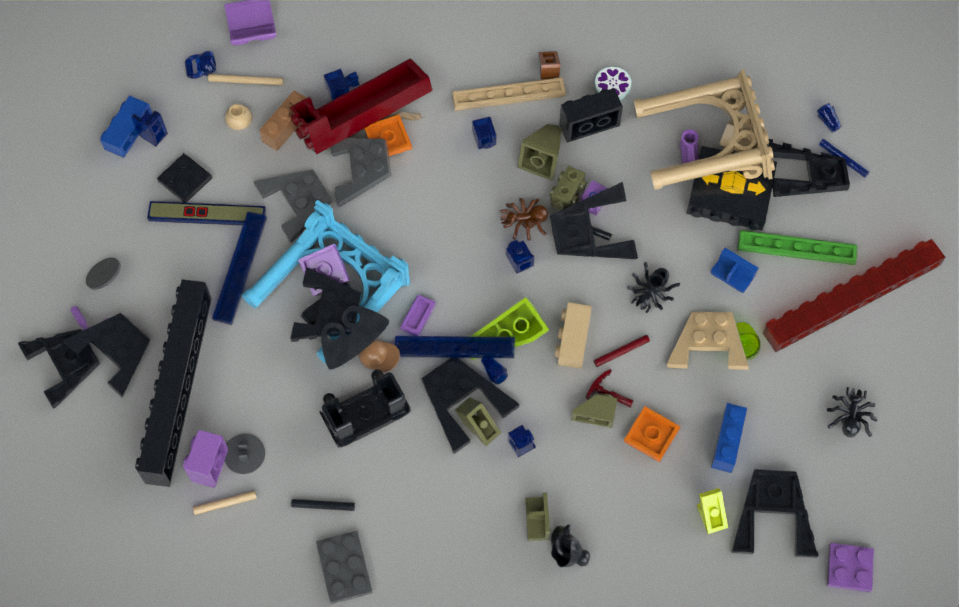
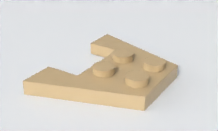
M692 312L667 363L668 368H688L689 351H729L728 369L749 370L733 313Z

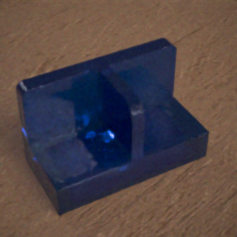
M154 111L152 114L146 113L142 118L135 114L131 116L138 135L155 147L168 134L163 118L157 111Z

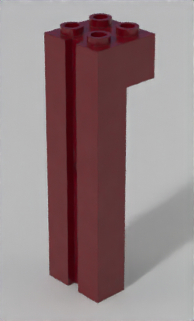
M410 58L318 109L314 108L311 98L307 97L290 107L292 113L290 118L293 124L297 126L295 132L299 139H304L306 147L309 150L312 149L317 155L428 94L433 89L429 76Z

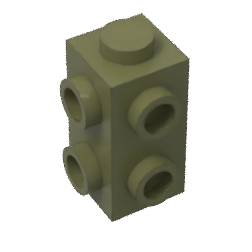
M569 165L565 172L562 171L560 173L559 183L557 187L553 186L549 195L551 197V205L555 209L561 211L577 203L578 193L580 191L583 192L587 181H585L586 173Z

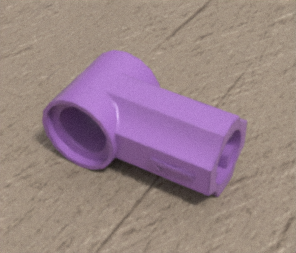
M692 129L685 130L681 135L679 147L681 149L682 164L699 159L697 143L699 136Z

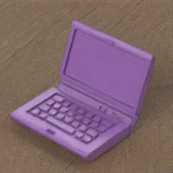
M245 0L224 4L231 45H241L252 40L260 39V41L276 37L270 0Z

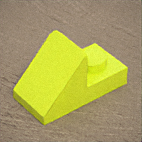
M716 488L700 493V503L697 504V508L707 533L710 534L728 528L722 491Z

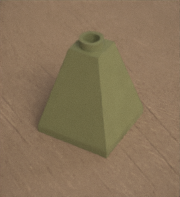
M547 124L523 139L517 168L553 181L559 156L562 129L557 125Z

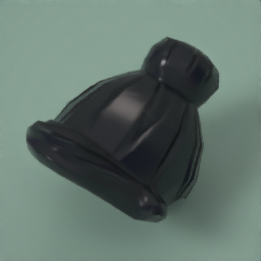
M568 524L565 527L557 526L551 536V556L557 562V565L559 567H570L574 564L580 567L586 566L590 560V553L582 549L579 541L570 534V525Z

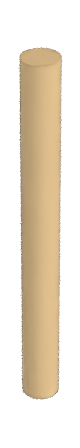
M209 74L208 76L209 82L283 85V78Z

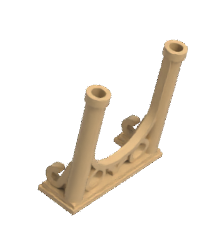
M744 69L740 70L741 73H737L738 77L643 100L641 98L633 100L637 118L703 103L711 104L724 110L734 124L733 137L728 146L720 153L709 158L650 171L654 190L661 189L665 185L725 171H743L744 177L748 179L757 178L763 172L764 178L772 179V171L775 170L773 159H771L773 158L772 148L767 147L769 139L767 132L763 133L762 130L765 129L763 118L758 117L760 115L758 103L754 104V101H756L754 89L750 88L752 87L751 78L746 76ZM746 107L747 114H741L739 111ZM751 124L753 132L749 130H744V128L747 125ZM743 138H749L752 141L749 146H741L738 142Z

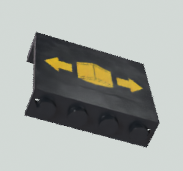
M701 146L698 160L712 157L723 150ZM773 161L775 170L772 171V179L764 178L763 172L757 178L748 179L744 177L743 171H725L695 178L686 214L696 218H707L714 222L729 223L732 226H744L751 230H763L777 162Z

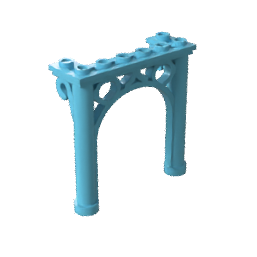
M317 200L314 207L315 212L306 220V230L250 289H247L241 295L251 307L256 309L299 264L298 259L325 248L323 242L327 238H333L339 243L337 249L342 261L356 271L363 283L364 293L360 306L377 313L401 286H409L408 264L401 258L382 256L376 247L366 244L360 235H354L345 224H339L335 221L333 209L327 203L323 204ZM317 241L319 242L320 248L309 250ZM343 243L353 249V251H342ZM361 257L365 258L367 261L370 262L369 264L365 265L364 268L363 264L360 262ZM370 270H376L382 277L378 281L367 280L366 274ZM369 287L378 288L369 298ZM339 335L331 336L329 339L335 340ZM321 347L316 354L326 364Z

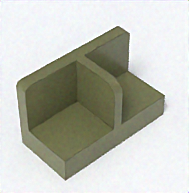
M547 492L543 493L542 497L525 498L528 541L549 540L550 526Z

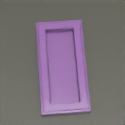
M418 294L402 322L400 330L419 337L436 306V302Z

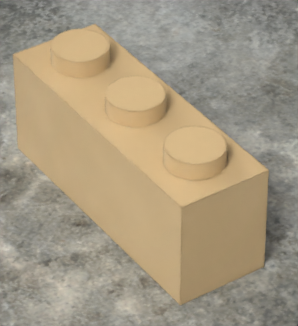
M568 302L567 309H563L561 321H565L564 328L560 327L558 339H562L561 346H556L555 357L559 358L558 365L582 369L592 306Z

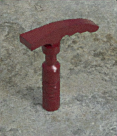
M611 369L601 374L593 382L586 394V399L588 400L596 391L598 394H609L613 398H617L618 402L630 408L634 402L630 398H626L614 391H608L599 385L603 379L610 376Z

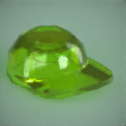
M738 322L736 323L746 359L749 361L759 355L761 342L749 323Z

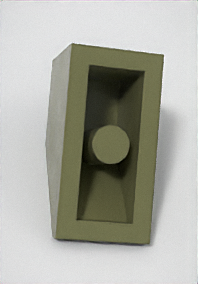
M597 394L573 409L571 420L612 428L617 398H613L609 394Z
M469 397L455 409L463 424L485 446L501 434V431L481 402Z

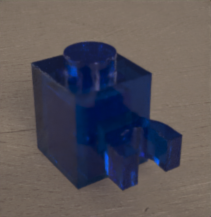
M338 69L323 75L331 100L349 92V87L360 85L356 72L344 77L342 70Z

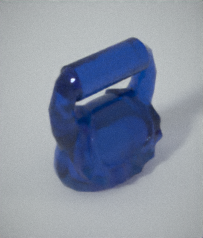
M212 51L191 55L184 61L186 75L190 79H197L203 75L209 76V74L216 71V61ZM192 60H195L197 64L198 72L195 74L193 71Z

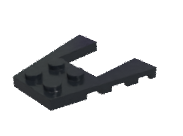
M769 139L767 147L772 148L773 158L805 160L809 181L773 178V197L847 191L849 189L850 181L845 158L823 152L819 155L811 153V149L803 148V150L792 148V144L783 142L780 145L773 143V139Z
M623 182L549 216L557 255L638 259L635 240L596 247L588 210L626 202Z
M455 356L421 378L453 454L457 453L471 441L447 410L477 389L483 393L503 419L518 409L520 405Z
M754 469L732 547V553H754V512L795 515L796 557H819L814 543L813 531L810 528L807 509H805L797 472Z

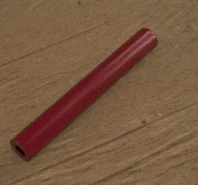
M646 334L593 360L596 367H599L650 342V339Z

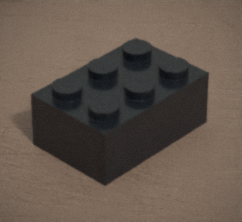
M615 88L604 89L599 93L585 95L580 99L569 100L561 104L559 125L567 143L620 126L623 105Z

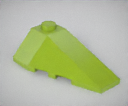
M525 297L465 341L513 342L514 348L535 341L548 332L549 328L530 299ZM469 356V357L471 358V360H474V359H478V358H481V357H484V356Z

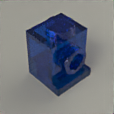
M514 240L508 244L506 256L516 274L534 266L535 257L531 254L524 240L521 242Z
M523 425L508 432V442L518 458L536 448L533 443L534 437L529 429L525 430Z

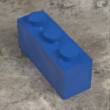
M129 96L121 104L120 110L112 118L110 126L101 135L100 141L104 150L123 158L126 156L153 114L148 103Z
M730 403L726 404L711 468L732 473L746 417V407Z

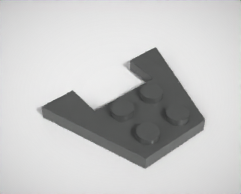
M346 138L330 147L333 157L346 153L350 155L353 182L335 187L336 200L339 207L392 176L388 146L385 139Z
M314 170L253 181L263 199L281 191L297 216L281 225L290 243L306 229L305 222L315 212L314 207L317 200L323 204L327 203L330 205L332 203L331 196Z

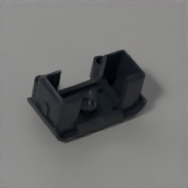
M379 369L374 370L371 374L374 386L339 403V399L335 398L332 393L324 395L323 412L320 411L319 413L338 448L347 446L410 413L411 408L405 399V395L391 372L383 374Z

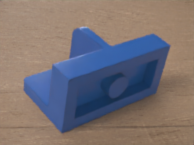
M724 248L719 260L710 273L739 292L744 293L755 278L759 268L729 249Z

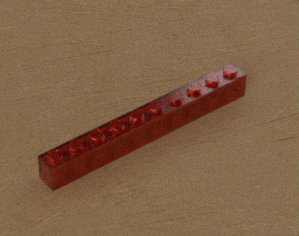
M932 239L926 242L921 241L913 249H905L900 252L898 257L886 259L881 266L877 268L873 266L865 274L852 277L848 283L844 285L842 283L838 284L831 292L821 293L816 297V300L812 302L806 301L794 311L792 309L788 310L777 320L776 318L771 319L765 324L763 335L776 353L941 266L946 257Z

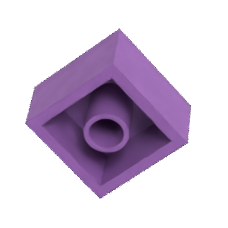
M198 430L197 435L193 436L190 448L192 449L190 454L186 455L183 467L191 482L215 488L225 462L228 447L223 436Z

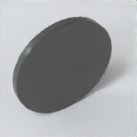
M106 258L97 263L89 271L86 277V285L92 290L108 286L118 275L121 268L120 262L116 258Z
M241 434L232 438L227 443L228 452L224 461L233 472L249 474L256 471L262 465L265 459V448L257 437L250 434Z

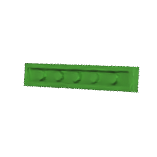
M739 231L737 251L855 265L857 262V245Z

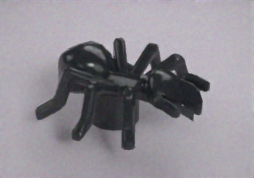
M644 262L647 284L641 282L635 273H632V276L638 285L646 289L636 290L633 286L629 285L627 289L632 290L634 294L643 292L645 294L635 297L631 304L638 300L636 307L642 303L640 309L644 310L648 306L646 313H648L651 309L649 298L652 297L655 307L663 310L662 305L658 304L655 294L663 301H673V297H665L660 292H669L671 289L679 287L680 283L671 284L667 288L664 287L668 282L669 272L665 268H658L649 276L648 264Z
M847 387L846 395L849 397L851 404L847 402L844 396L837 397L833 395V399L836 401L841 400L848 409L839 405L834 408H827V412H834L836 410L845 412L844 415L839 416L834 422L827 426L828 429L834 427L842 420L843 434L846 437L852 438L858 434L861 429V423H863L865 432L871 437L872 433L869 430V423L862 416H869L875 422L878 419L874 417L872 412H860V410L868 406L870 408L875 407V403L867 402L858 406V403L866 399L867 391H864V395L861 397L862 391L860 389L855 395V389L853 388L849 393V387Z

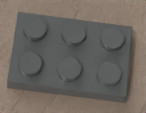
M358 531L316 541L331 604L373 593Z

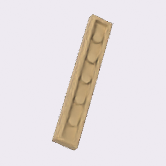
M563 77L452 91L455 111L565 97L566 92Z

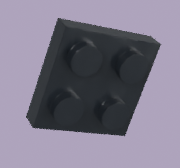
M183 153L157 180L186 204L212 179V175Z

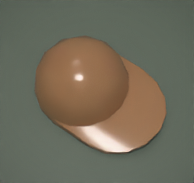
M377 339L358 354L361 363L365 367L372 370L379 369L382 372L391 371L396 367L400 359V351L395 345Z

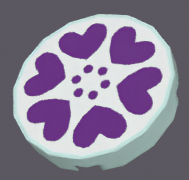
M612 66L598 72L594 87L596 93L604 89L615 88L619 99L622 100L630 93L632 81L630 75L625 70Z

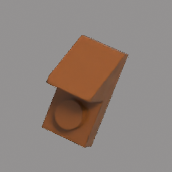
M557 51L539 52L540 78L542 80L559 78L560 60Z

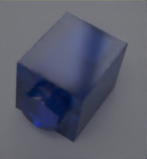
M491 117L472 121V132L478 149H488L496 145L497 135Z

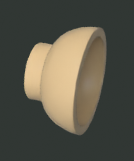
M234 104L225 114L226 124L234 130L244 129L252 122V113L246 106Z

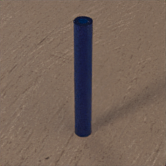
M822 139L819 143L821 147L832 155L845 158L846 164L864 178L870 173L825 139Z

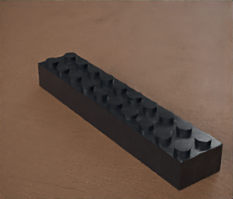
M182 279L180 286H177L176 289L177 301L172 306V323H169L167 327V334L169 336L168 340L163 344L164 357L159 362L158 371L160 374L154 383L155 396L154 399L150 400L149 410L151 413L150 417L145 421V438H142L140 442L141 456L137 458L135 469L145 484L170 487L212 301L206 282Z

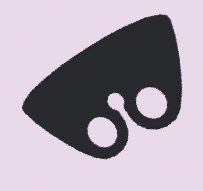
M353 305L346 308L342 315L343 323L352 330L350 335L345 334V329L339 323L331 322L325 325L321 332V343L328 369L333 370L342 366L367 348L386 329L389 319L368 308ZM350 311H357L359 313L360 319L357 323L352 324L347 320V314ZM330 327H336L340 331L339 337L335 340H331L327 336V330Z

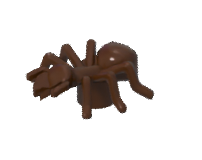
M519 198L522 212L515 203H507L506 206L508 208L513 207L517 214L510 212L509 209L500 210V213H504L500 217V220H505L501 222V224H505L503 225L504 228L510 227L516 221H519L512 237L514 240L518 235L521 225L526 228L528 241L531 240L530 229L537 225L538 230L543 236L546 235L540 223L547 220L548 211L544 206L536 205L539 202L538 198L533 199L526 209L524 199Z

